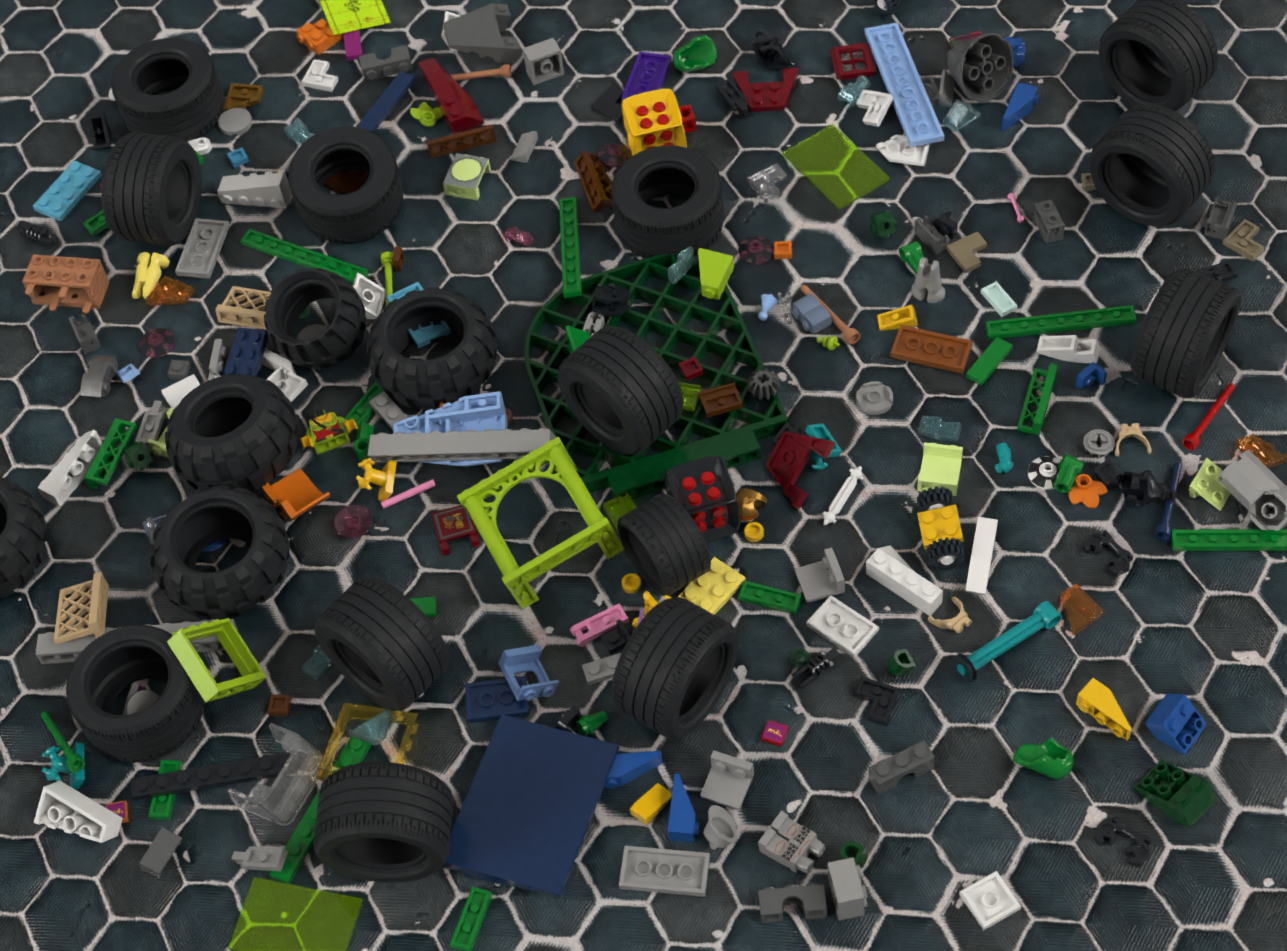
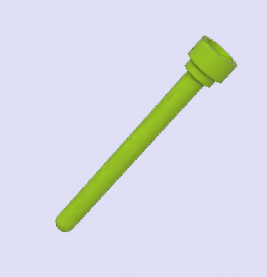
M383 252L381 254V263L385 267L386 297L393 294L392 252Z

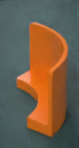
M297 469L271 486L269 483H266L265 486L261 487L262 493L275 509L279 507L281 510L279 512L285 520L288 519L289 522L330 497L329 492L323 494L318 490L302 469Z

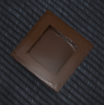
M395 246L391 261L394 271L400 272L405 257L402 247Z
M271 694L267 711L268 715L289 716L292 701L291 695Z

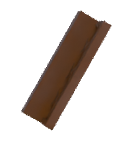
M492 124L429 140L426 143L432 159L496 142V137Z
M583 150L574 164L592 211L599 212L605 204L613 207L611 198L612 186L602 160L599 158L600 156Z

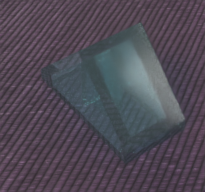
M956 100L944 118L943 123L956 132L980 116V112L969 103Z
M389 709L359 724L349 732L350 735L374 745L379 744L387 735L390 718Z

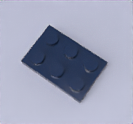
M238 327L223 376L231 374L257 376L269 339L267 331Z
M526 676L515 677L520 688L527 685ZM506 679L465 683L468 723L498 720L501 714L510 717L529 716L528 700L517 701Z

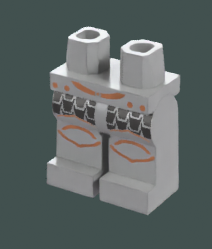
M783 811L779 813L771 824V828L769 827L758 841L759 852L790 868L795 873L798 869L809 873L814 865V861L808 858L809 854L812 853L817 857H821L825 851V845L817 839L815 832L799 825Z

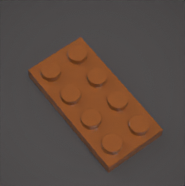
M900 325L890 358L963 374L973 341Z

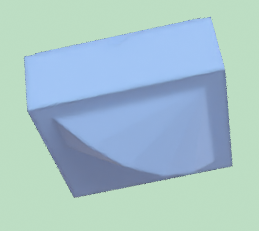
M132 363L116 372L123 383L140 374Z

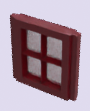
M860 43L830 49L837 80L868 77L877 74L869 44Z

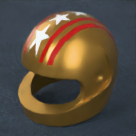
M741 488L736 493L741 522L748 523L755 520L759 516L755 508H764L767 505L766 497L754 490Z

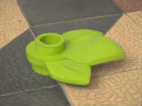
M423 102L418 109L410 108L411 115L427 127L435 125L436 120L443 117L439 107L432 109L426 102Z

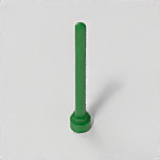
M43 711L41 717L67 757V767L74 773L81 771L85 766L83 758L79 754H74L47 711Z

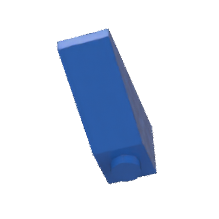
M1017 83L1003 116V131H1006L1030 113L1034 105L1038 104L1040 95L1037 94V86Z
M661 751L617 754L604 787L613 789L617 786H622L663 764Z
M675 774L668 824L669 841L694 843L695 835H699L700 822H696L694 809L680 775Z

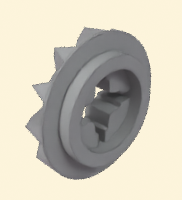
M1096 429L1085 435L1083 444L1085 451L1100 457L1101 455L1107 456L1109 452L1113 451L1115 440L1109 432ZM1098 439L1101 443V447H1098L1096 444Z

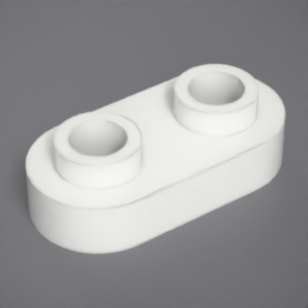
M207 138L188 141L199 155L207 154L212 149L211 142Z

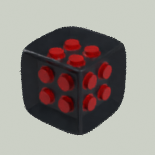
M710 456L674 466L665 472L666 494L678 500L698 526L706 543L728 537L739 531L741 520L736 492L727 467L720 456Z

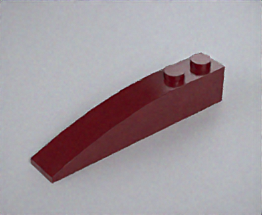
M434 57L418 63L452 134L484 124L472 97Z

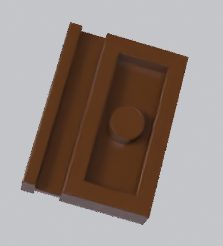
M735 382L698 392L707 418L743 408Z

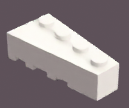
M279 170L278 173L268 171L263 175L250 173L249 176L242 174L223 176L217 191L221 203L287 208L292 194L285 170Z

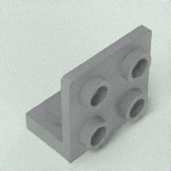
M832 548L824 549L825 557L822 558V561L795 568V574L807 603L845 592V579Z
M713 750L711 755L712 768L700 797L740 810L754 776L753 763Z

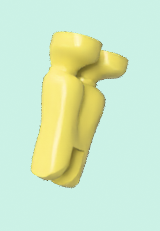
M142 252L137 257L138 266L135 272L132 298L140 299L143 293L144 299L150 300L161 277V269L167 268L170 261L159 253H153L151 256L147 252Z

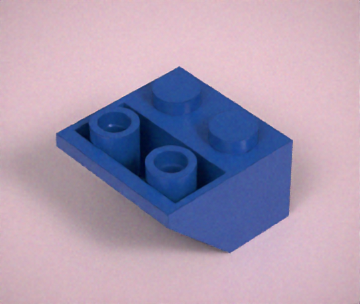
M1167 693L1145 725L1156 739L1185 755L1207 723L1185 694Z

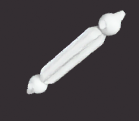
M861 466L849 470L851 476L845 480L830 504L829 511L822 513L825 526L828 523L836 522L835 515L842 509L855 488L857 480L863 479Z

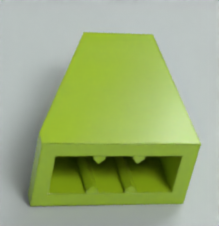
M699 248L698 257L702 296L719 300L734 269L733 256Z

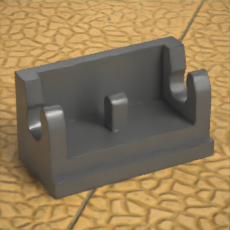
M925 215L923 223L920 218H917L915 220L914 233L936 255L946 250V246L950 244V238L947 235L943 237L930 224V218Z
M81 314L82 320L79 322L73 316L69 318L84 354L102 348L91 322H88L84 314Z
M161 828L139 863L141 870L159 878L175 849L183 840L182 837Z

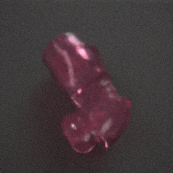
M515 226L507 228V231L504 233V237L508 241L514 239L515 242L530 246L533 243V237L529 232L518 230Z

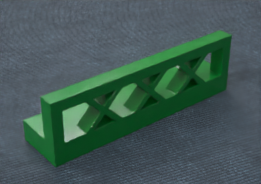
M1050 363L1048 371L1034 368L1017 431L1040 435L1057 375V364ZM1036 376L1046 377V380L1039 383ZM1039 389L1042 394L1035 398L1032 392ZM1035 404L1038 409L1031 413L1028 407ZM1031 419L1033 427L1025 426L1023 422Z
M115 418L85 476L89 488L96 490L98 484L107 486L124 453V449L127 447L137 427L136 423ZM105 471H106V475H105L104 479H101L102 476H103V474H104Z

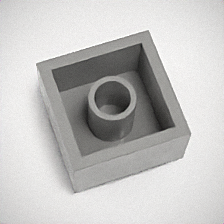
M554 38L523 48L526 71L533 85L564 75L561 50Z
M854 857L828 863V882L838 921L863 916L864 907H867L866 887L862 885L860 865H855Z

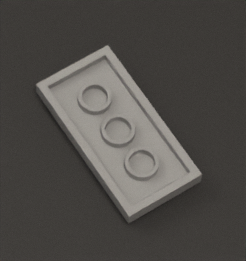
M195 218L175 270L177 276L210 279L230 227L228 221Z
M624 846L619 889L705 897L710 853Z

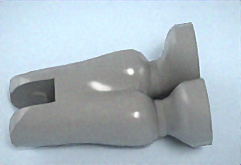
M922 257L919 261L915 283L912 285L911 292L918 300H923L927 295L928 303H937L945 297V289L941 286L939 261L934 260L931 265L928 264V258Z

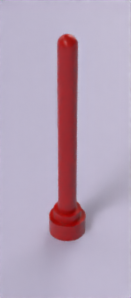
M1233 383L1227 385L1195 431L1185 436L1182 441L1185 448L1193 451L1198 447L1200 436L1235 389Z

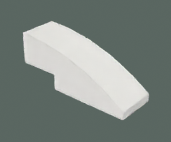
M1077 335L1040 336L1037 353L1077 363H1097L1100 352L1097 339L1078 340Z

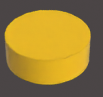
M757 522L747 524L744 528L745 538L750 542L760 541L764 536L763 526Z
M634 573L626 574L621 581L623 590L630 594L638 592L642 586L641 578Z

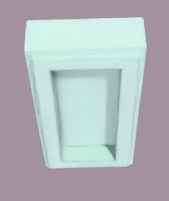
M997 281L981 289V294L1001 317L1017 310V304Z

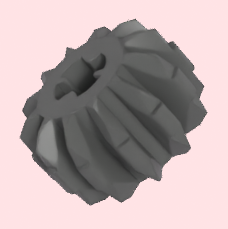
M767 368L765 371L758 369V373L752 372L751 377L748 379L749 393H752L753 398L759 396L760 401L763 397H766L768 400L770 396L775 397L776 392L779 391L778 376L775 375L774 371L769 372Z

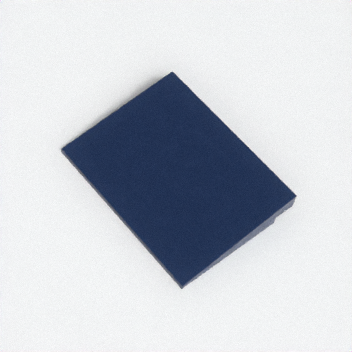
M501 714L451 830L449 855L443 867L463 872L468 877L561 897L620 748L619 745Z

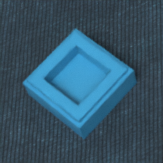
M242 147L227 153L233 168L249 162Z

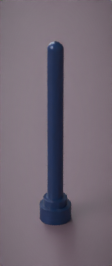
M1181 462L1174 464L1170 490L1177 491L1182 470ZM1168 498L1162 523L1156 528L1155 537L1160 541H1169L1172 535L1170 521L1174 502Z

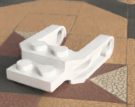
M265 348L261 365L274 371L267 380L274 383L292 402L308 383L305 379L296 375L291 361Z

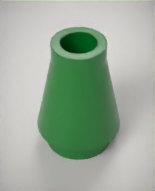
M602 710L598 713L580 717L576 725L581 735L590 736L604 723L608 722V717Z

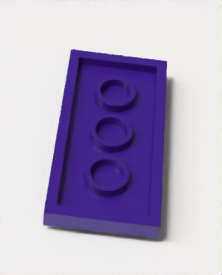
M639 51L621 101L633 95L661 89L672 61L671 56Z

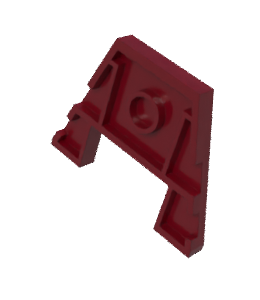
M798 68L783 69V82L749 84L748 71L733 72V79L736 81L738 89L746 97L747 107L750 112L785 110L790 92L795 85L796 77H798Z
M783 431L766 466L775 480L783 487L785 495L791 499V504L795 508L800 509L808 493L796 486L795 482L813 450L822 457L828 458L836 443L830 440Z

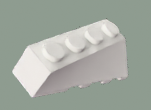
M89 431L77 440L75 445L64 455L63 459L52 469L50 474L41 481L37 488L44 499L60 507L85 479L102 445L97 431Z
M891 546L878 548L866 561V574L928 616H931L942 604L943 590L917 574Z
M58 781L43 787L34 823L39 825L45 824L52 829L59 828L66 833H76L80 837L103 843L118 836L123 818L65 783Z

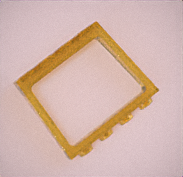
M344 702L316 779L325 780L333 772L340 769L332 764L347 724L351 719L405 724L407 728L395 763L405 764L407 757L404 756L405 751H410L413 740L409 738L411 735L415 736L419 724L415 723L418 714L390 711L384 708Z

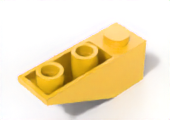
M1092 678L1078 693L1076 705H1078L1081 711L1092 715L1098 723L1110 728L1116 736L1128 741L1131 727L1111 690Z

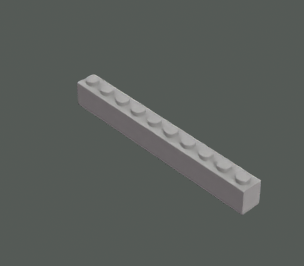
M528 428L520 430L503 429L502 431L486 429L479 432L475 430H467L466 432L451 430L446 433L439 431L422 433L416 431L413 434H405L403 432H396L395 434L378 433L377 435H370L368 457L375 463H387L389 460L396 462L521 459L532 450L538 449L549 440L555 439L556 436L548 428H539V430Z
M230 619V621L232 622V624L234 625V627H235L236 630L238 631V628H237V626H236L234 620H233V619ZM184 621L174 624L146 625L155 626L172 634L180 628L186 629L194 624L199 626L203 622L211 623L212 621ZM107 627L104 634L117 628ZM54 632L38 634L35 655L41 664L74 662L79 654L82 653V650L97 638L94 634H90L56 645L54 642ZM216 635L190 642L196 652L225 650Z

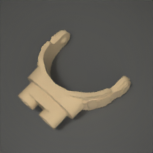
M1139 423L1131 424L1132 426L1121 424L1119 439L1115 445V456L1119 457L1120 441L1128 437H1135L1141 440L1147 447L1148 455L1152 453L1150 443L1143 436Z
M952 597L951 600L957 605L960 613L956 617L947 620L934 619L932 616H929L928 621L938 628H949L959 634L963 631L964 626L968 627L972 623V620L968 618V614L964 611L962 602L957 597Z

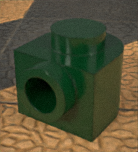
M907 649L897 650L887 661L889 672L895 676L907 675L916 666Z
M853 841L846 842L841 846L840 860L854 857L855 865H860L863 868L868 858L865 855L866 847Z

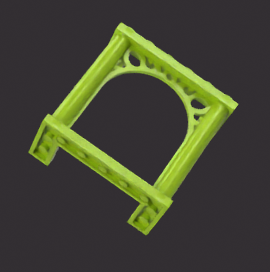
M559 436L549 440L545 445L532 450L526 456L515 460L509 466L498 470L495 474L481 480L478 484L465 489L461 494L457 495V498L475 523L503 575L502 580L522 610L539 600L529 584L531 580L598 542L607 559L625 550L607 517H603L577 473V468ZM550 462L547 471L541 472L540 467ZM541 477L555 480L562 484L569 492L588 527L519 567L499 532L496 521L498 506L505 494L522 481ZM492 495L496 497L495 501L491 503L483 501Z

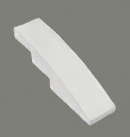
M978 517L965 592L986 595L998 524L997 519Z

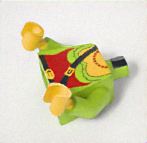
M322 409L316 411L315 418L309 421L310 427L306 430L305 436L300 439L302 448L314 447L318 455L350 443L348 433L353 429H358L355 420H346L341 416L337 417L334 412L326 414Z

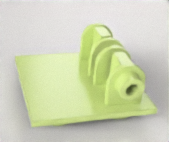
M1206 458L1189 486V495L1192 498L1202 496L1221 511L1231 494L1217 480L1223 470Z

